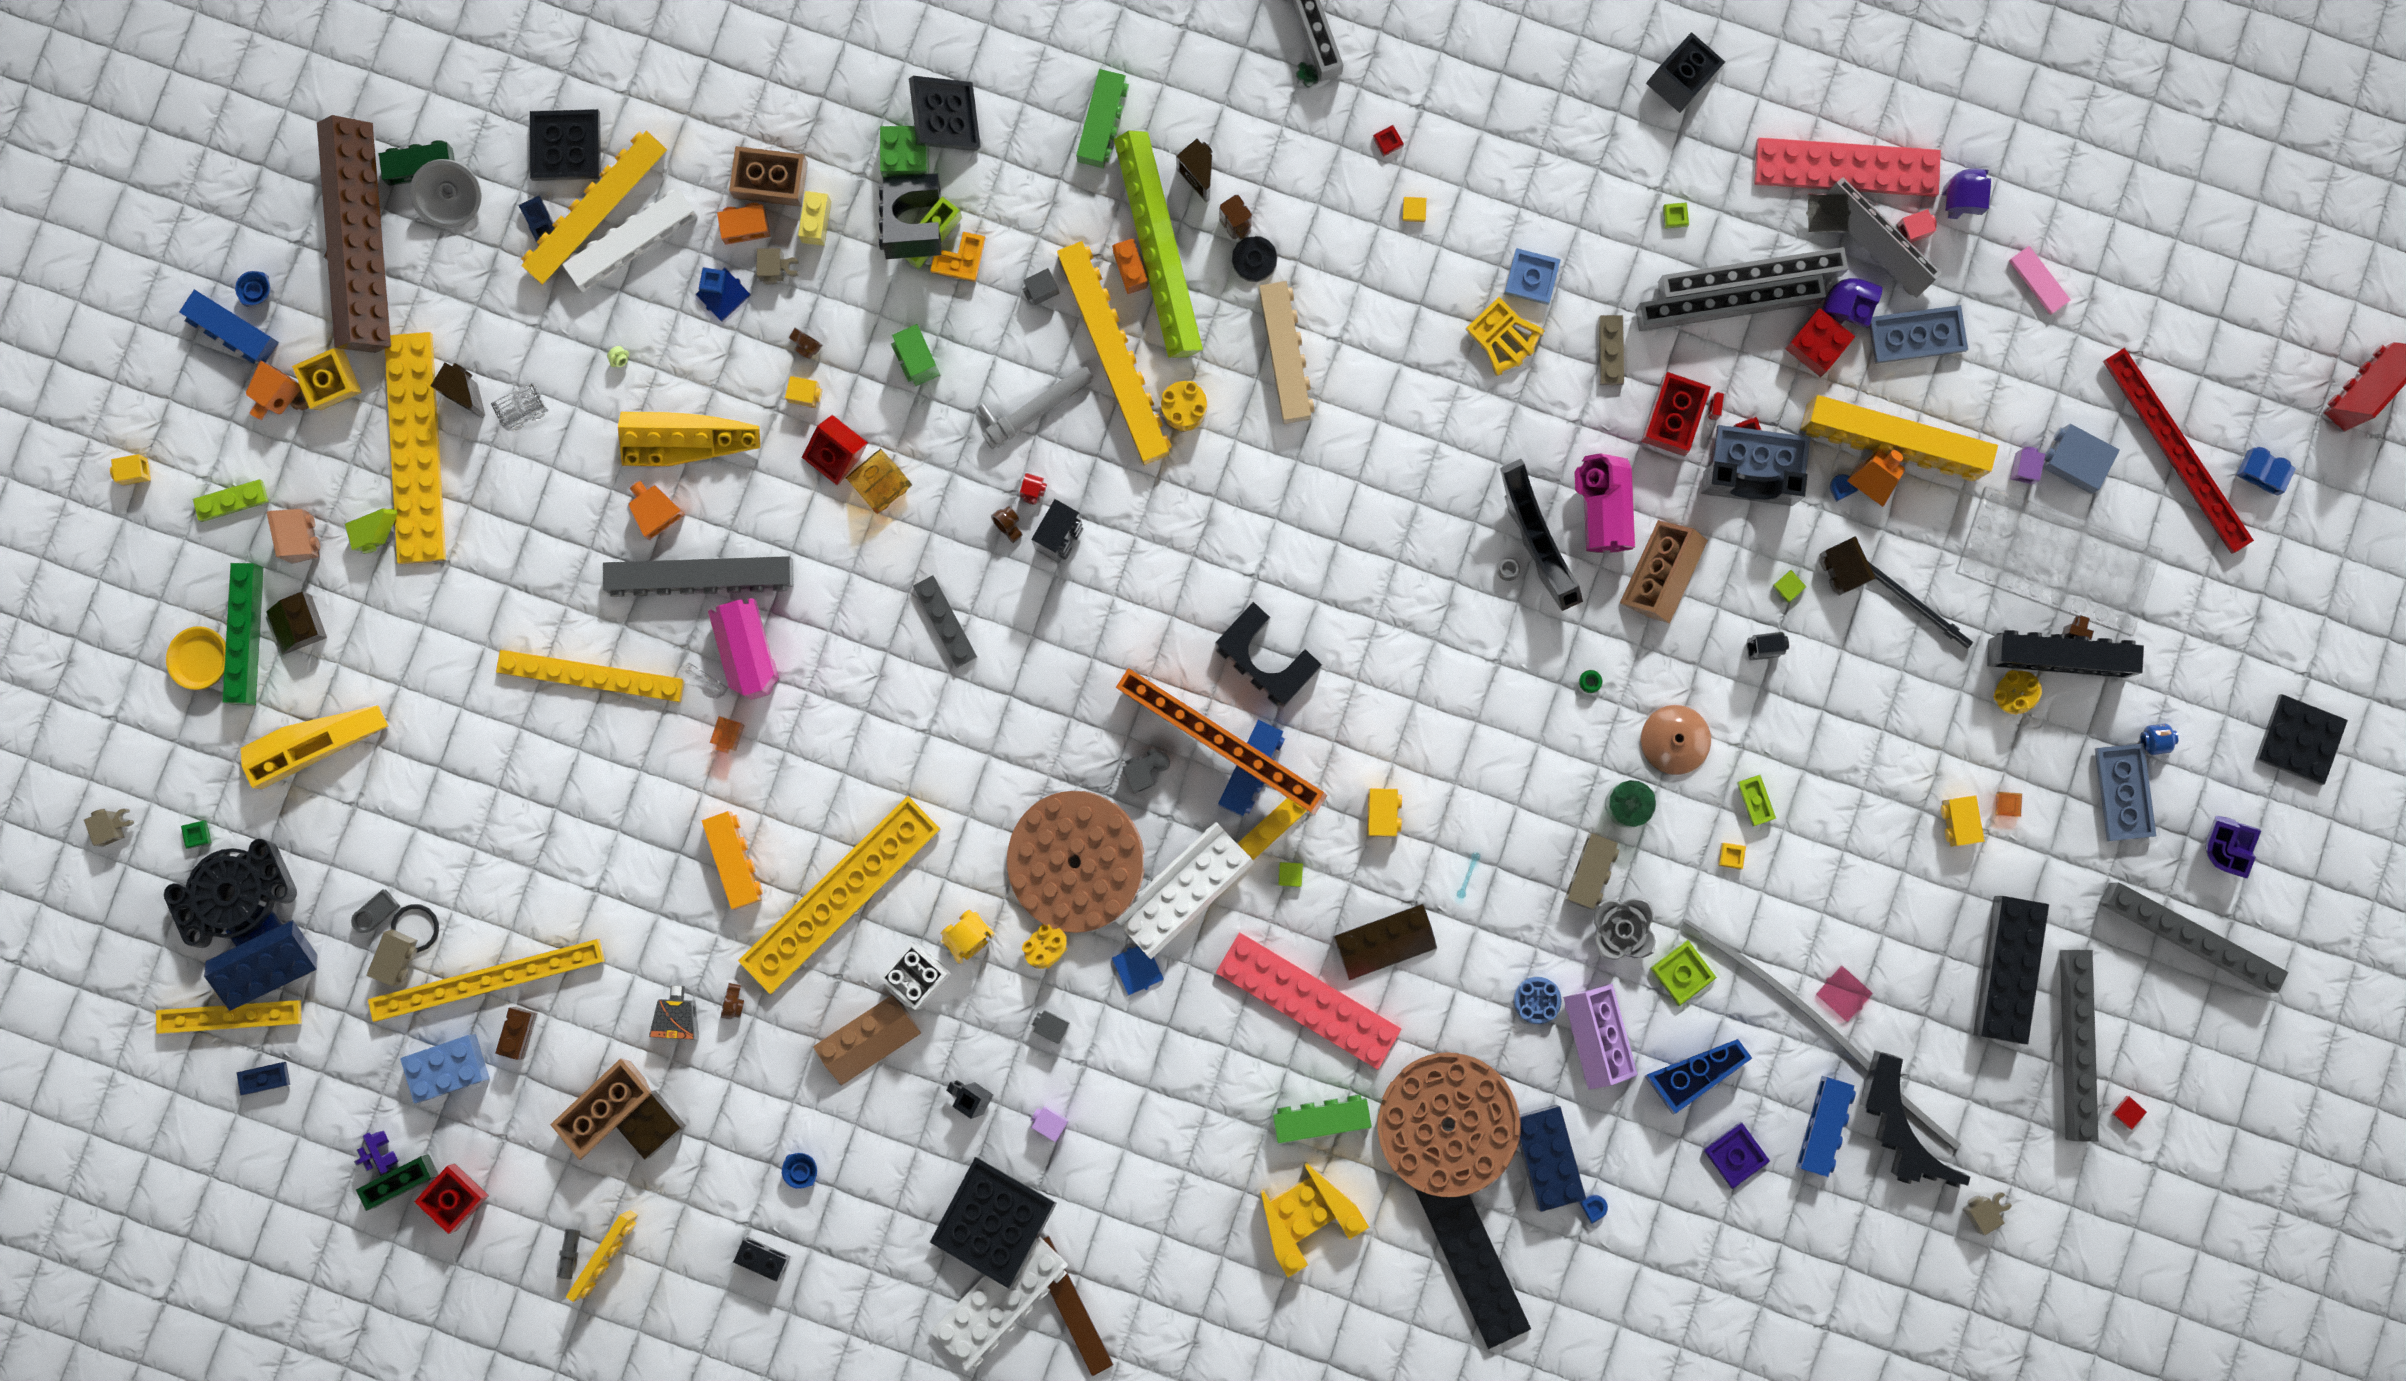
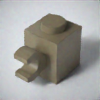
M757 248V277L764 284L774 285L777 284V281H783V271L791 277L798 276L797 270L789 269L790 265L799 264L797 258L784 259V254L780 248Z
M100 809L92 812L91 817L84 819L93 846L104 847L125 838L121 828L134 824L133 820L123 821V815L129 813L130 810L120 809L115 813Z
M2003 1192L1994 1194L1992 1201L1984 1196H1975L1963 1208L1979 1234L1985 1236L2005 1224L1999 1213L2009 1210L2012 1205L2011 1203L2000 1205V1198L2005 1196Z

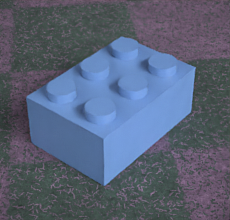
M476 1034L466 1035L400 1058L414 1104L490 1079Z

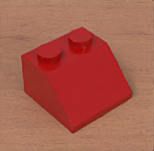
M831 415L816 427L801 458L835 485H839L859 461L868 442L834 415Z

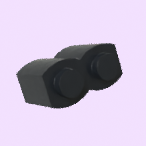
M1783 632L1753 635L1746 642L1750 661L1779 658L1781 655L1786 654V650H1789V639Z

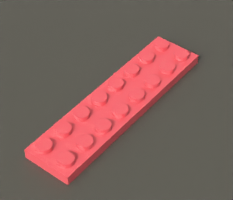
M1758 138L1756 142L1754 185L1830 190L1844 177L1858 192L1937 197L1939 195L1941 150Z
M1240 932L1215 972L1377 1070L1402 1030Z

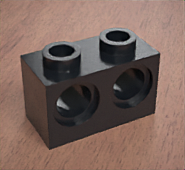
M747 1237L742 1241L733 1263L777 1282L781 1279L791 1256Z

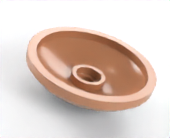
M1669 705L1658 709L1649 716L1641 731V748L1645 758L1654 768L1666 774L1681 775L1695 770L1705 761L1710 751L1711 734L1706 721L1699 713L1686 706ZM1677 734L1681 735L1683 738L1681 743H1678L1675 740V736Z

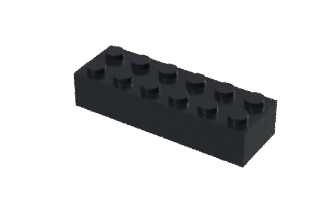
M2004 630V633H1997V636L1990 638L1988 641V667L2128 678L2143 673L2144 645H2136L2134 640H2121V643H2112L2110 638H2098L2097 641H2089V637L2074 636V639H2065L2063 634H2051V637H2042V633L2028 632L2027 635H2018L2019 631Z
M1994 896L1975 1018L1974 1036L2028 1045L2049 904L2008 896Z

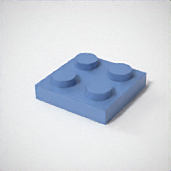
M1516 248L1504 294L1549 305L1561 259Z

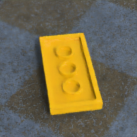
M629 1210L618 1216L566 1295V1298L575 1302L580 1298L584 1299L586 1295L589 1296L597 1285L594 1282L599 1275L602 1276L610 1265L607 1262L613 1254L616 1255L624 1244L621 1242L622 1238L626 1234L629 1235L635 1228L637 1223L634 1220L638 1216L636 1213Z

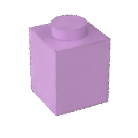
M1044 1106L1042 1110L1037 1108L1033 1114L1031 1121L1034 1124L1031 1128L1056 1142L1069 1120Z

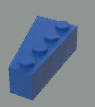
M1739 1039L1649 1073L1645 1075V1078L1672 1115H1674L1750 1061L1752 1057Z

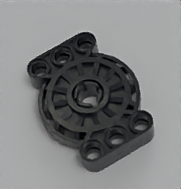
M255 839L249 845L248 851L231 848L221 849L209 854L192 870L186 886L172 883L165 888L163 895L183 942L189 946L205 948L210 945L213 936L232 939L251 934L268 919L274 908L275 901L283 904L293 902L297 896V889L276 844L264 839ZM266 846V852L261 856V849ZM230 854H239L237 857L230 856ZM275 866L276 872L273 876H270V870ZM228 885H232L235 890L234 896L229 901L223 900L230 889ZM282 887H285V893L280 897L279 891ZM181 890L182 895L180 899L177 900V893ZM190 911V912H191V916H190V918L186 921V918H185V917H186V914H187V912ZM224 930L231 932L228 934H221ZM197 932H200V938L195 942V935Z

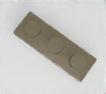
M1623 315L1599 316L1600 385L1624 384Z

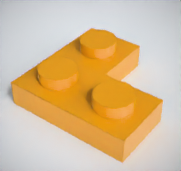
M963 232L958 253L941 250L940 256L933 257L931 273L976 282L986 237Z

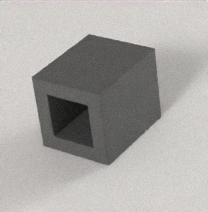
M1049 268L1024 279L1025 287L1022 290L1027 300L1032 299L1034 305L1060 294Z
M1044 1010L1042 1014L1038 1012L1032 1023L1035 1026L1033 1032L1057 1044H1060L1070 1024L1069 1021L1047 1010Z

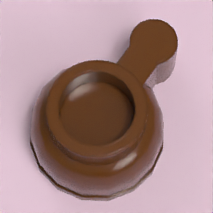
M794 327L789 336V339L797 344L794 350L808 359H811L813 354H817L823 346L820 342Z
M1009 506L1005 509H999L991 515V519L996 527L1012 543H1015L1023 536L1016 526L1019 517Z
M728 983L720 1018L733 1019L734 1017H741L744 1000L738 999L741 985Z

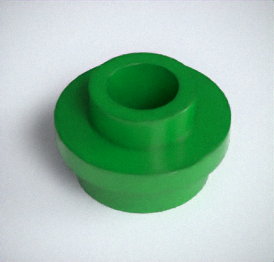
M1587 670L1579 678V686L1586 693H1595L1602 686V677L1595 670ZM1587 678L1594 680L1593 686H1589L1586 683Z

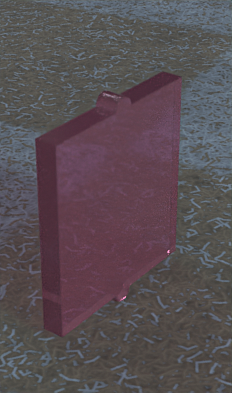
M1842 965L1831 977L1826 978L1827 982L1816 993L1821 1000L1846 1022L1858 1010L1863 1009L1862 1005L1873 994Z

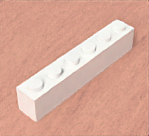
M679 188L675 191H668L663 195V199L657 203L648 204L643 209V212L637 216L632 215L628 217L623 225L608 230L605 233V237L598 241L590 242L585 250L579 254L574 253L566 259L563 266L582 292L698 217Z

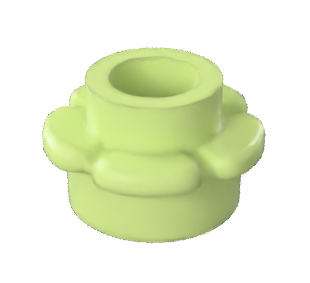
M621 346L612 348L607 354L611 367H623L628 362L629 352Z

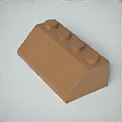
M1658 520L1620 604L1649 618L1670 624L1708 540L1693 528Z
M891 995L814 1045L813 1048L829 1072L840 1085H843L920 1035L921 1032L904 1005Z
M620 1058L550 1125L577 1158L582 1160L652 1093L645 1077L633 1063Z

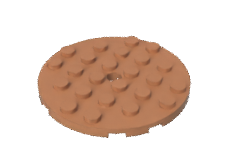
M1065 791L1041 799L1031 806L1020 818L1009 841L1007 870L1017 899L1035 919L1046 926L1050 924L1053 929L1060 928L1064 932H1087L1112 923L1131 906L1138 890L1141 888L1144 877V848L1135 824L1117 804L1092 792ZM1072 855L1079 856L1081 860L1078 868L1070 865Z
M1436 1053L1410 1063L1390 1082L1382 1097L1383 1100L1378 1114V1137L1387 1162L1407 1184L1434 1196L1462 1197L1488 1187L1508 1168L1519 1144L1521 1131L1520 1113L1511 1088L1491 1066L1479 1059L1464 1054ZM1446 1118H1452L1455 1121V1127L1450 1132L1445 1131L1442 1126Z

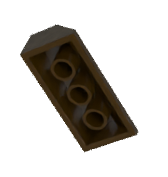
M1423 904L1333 936L1349 980L1437 949L1432 926Z

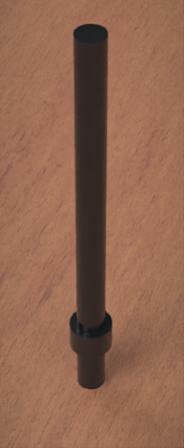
M1868 561L1875 578L1942 629L1944 635L1950 639H1955L1966 649L1973 644L1972 640L1959 631V627L1953 623L1949 624Z

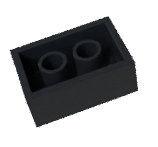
M1054 499L1031 539L1035 550L1057 563H1060L1062 559L1066 560L1072 550L1071 543L1073 539L1078 540L1084 529L1082 528L1083 524L1080 513Z

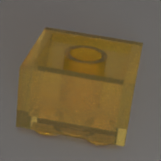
M881 448L845 477L876 514L887 509L895 499L905 494L908 488L912 486L899 467Z

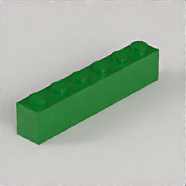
M230 563L222 703L230 705L256 706L264 567L254 563Z

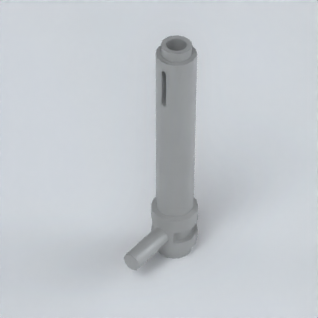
M1080 367L1008 417H1002L998 421L985 403L981 404L978 410L990 425L985 429L986 432L982 434L991 449L996 446L999 448L1004 444L1003 441L1012 439L1018 431L1091 383V379L1094 378L1087 367Z

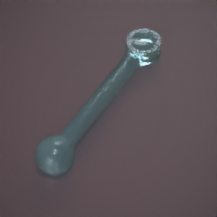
M1478 852L1472 853V861L1463 885L1457 891V896L1461 899L1466 896L1465 890L1476 862L1480 860L1481 856Z

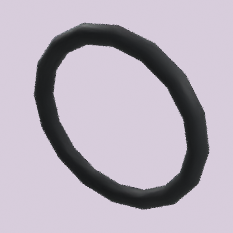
M410 904L401 908L394 915L391 929L396 931L398 918L405 911L420 909L427 912L434 923V933L430 941L417 948V952L428 949L435 942L439 934V922L430 908L421 904Z

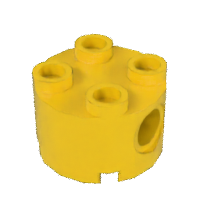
M1175 382L1163 392L1161 410L1167 425L1178 429V431L1185 432L1197 428L1203 422L1207 412V400L1205 393L1195 382Z
M970 909L959 917L961 921L954 927L950 924L940 933L942 935L941 943L952 953L958 964L963 963V957L968 960L988 944L986 938L989 936L992 939L995 935L993 930L980 918L979 913H973Z

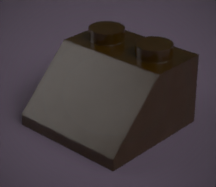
M1196 138L1176 155V170L1207 203L1210 200L1211 153L1213 152L1207 143H1201Z
M445 362L430 386L446 398L483 418L485 411L478 384L471 379L473 375L456 363L451 366Z
M1856 536L1819 554L1821 557L1819 559L1820 565L1824 571L1828 572L1831 578L1829 579L1830 586L1834 592L1838 593V596L1876 579Z
M302 591L281 599L266 611L283 655L327 638L312 595Z

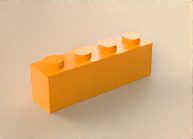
M727 811L701 820L731 910L762 901L760 895L763 894V889L760 882L755 881L753 873L756 872L752 859L748 860L746 850H748L747 842L744 837H740L738 828H741L738 816Z

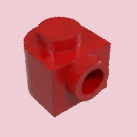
M1029 473L1025 474L1020 489V497L1023 498L1024 502L1036 505L1039 496L1044 497L1047 484L1043 483L1044 478Z

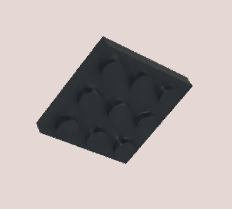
M914 75L909 78L916 144L918 146L977 151L981 148L973 82Z
M598 109L530 111V179L532 181L601 179L599 175L601 173L600 111Z
M2280 694L2276 700L2255 760L2316 784L2325 785L2348 720Z

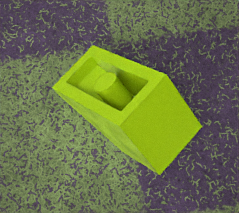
M382 508L345 523L351 549L367 554L376 551V547L385 544L398 515L397 510Z

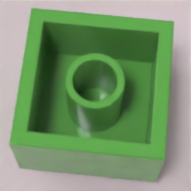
M880 126V172L882 177L929 174V146H918L916 144L914 126Z
M918 324L892 335L895 342L891 343V346L898 361H904L900 366L908 382L913 381L916 387L941 376Z

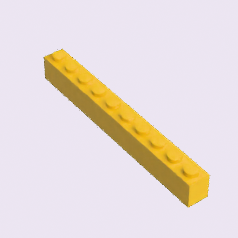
M1083 241L1057 250L1058 259L1143 465L1169 456L1168 449L1172 448L1168 436H1163L1161 433L1162 421L1159 414L1154 415L1151 406H1154L1150 393L1145 394L1142 387L1146 384L1141 371L1137 373L1135 370L1136 358L1132 350L1128 352L1125 343H1128L1124 330L1119 331L1116 324L1120 321L1115 308L1111 310L1108 302L1111 301L1107 288L1102 289L1099 281L1102 280V276L1098 267L1093 268L1090 261L1094 259L1090 247H1085Z

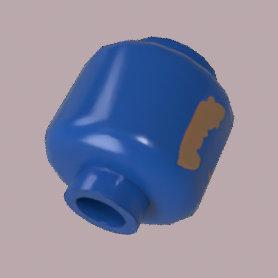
M2166 723L2146 726L2144 732L2140 734V744L2144 743L2145 750L2150 755L2171 753L2175 748V744H2178L2179 741L2177 731L2173 730Z

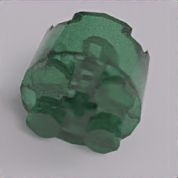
M1635 780L1617 784L1610 789L1605 800V809L1611 821L1624 828H1633L1645 824L1653 816L1656 807L1654 792L1648 785ZM1632 799L1635 807L1629 810V805H1626V801Z

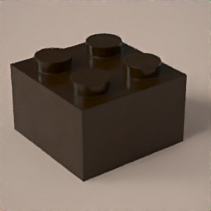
M656 1090L651 1091L652 1094L616 1127L644 1160L651 1158L686 1126Z

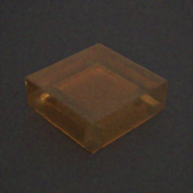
M1997 792L1995 815L2021 817L2022 794Z

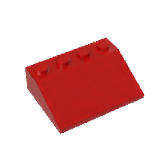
M2393 342L2387 346L2381 345L2372 354L2374 358L2371 362H2365L2357 370L2360 374L2355 379L2351 378L2342 387L2344 391L2340 395H2335L2327 403L2329 408L2324 414L2344 432L2374 419L2405 386V343Z

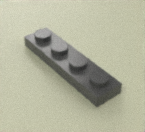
M934 575L913 585L955 666L958 668L977 658Z

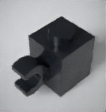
M956 1080L955 1083L950 1082L946 1089L947 1092L957 1097L952 1107L970 1119L983 1115L993 1097L991 1092L976 1082L964 1085Z

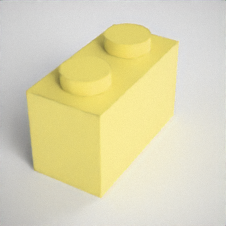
M805 191L798 232L802 243L825 246L832 203L828 194Z

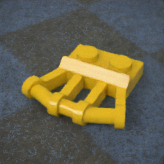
M1500 297L1465 329L1481 345V348L1487 352L1496 376L1502 375V372L1515 366L1519 367L1523 364L1522 360L1535 352L1534 348L1537 341L1545 332L1543 328L1520 318ZM1514 324L1531 332L1528 341L1512 327ZM1507 332L1521 347V350L1515 353L1500 337ZM1495 343L1510 359L1499 363L1492 345Z

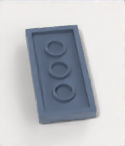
M1961 305L1874 316L1869 326L1875 364L1961 353L1969 350Z
M1718 425L1712 463L1718 461L1738 464L1737 473L1757 477L1778 476L1783 471L1806 473L1811 437Z
M2144 743L2095 748L2107 841L2156 837Z

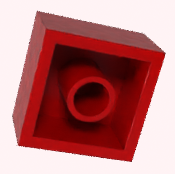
M1819 308L1791 340L1785 350L1821 378L1856 336Z
M454 1163L446 1166L414 1202L445 1232L451 1234L456 1232L489 1195Z

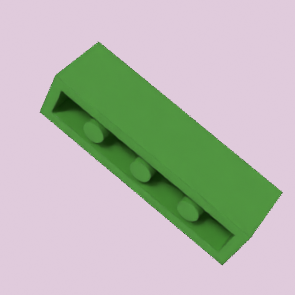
M1099 69L1076 154L1077 162L1103 169L1105 162H1110L1112 149L1109 148L1111 140L1116 138L1118 127H1115L1117 118L1121 119L1124 109L1121 101L1123 97H1127L1129 91L1126 75Z
M1361 1094L1347 1096V1101L1338 1102L1337 1098L1324 1100V1105L1315 1106L1314 1102L1300 1104L1301 1109L1291 1110V1106L1277 1108V1113H1272L1278 1143L1372 1128L1368 1102L1366 1098H1361Z

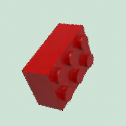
M1666 372L1662 377L1641 442L1685 457L1690 452L1711 386Z

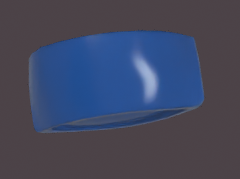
M259 271L245 272L238 278L235 285L236 295L246 307L263 303L269 297L271 290L269 276Z
M805 1153L788 1154L782 1166V1177L790 1187L795 1189L813 1186L817 1177L816 1163L811 1156Z

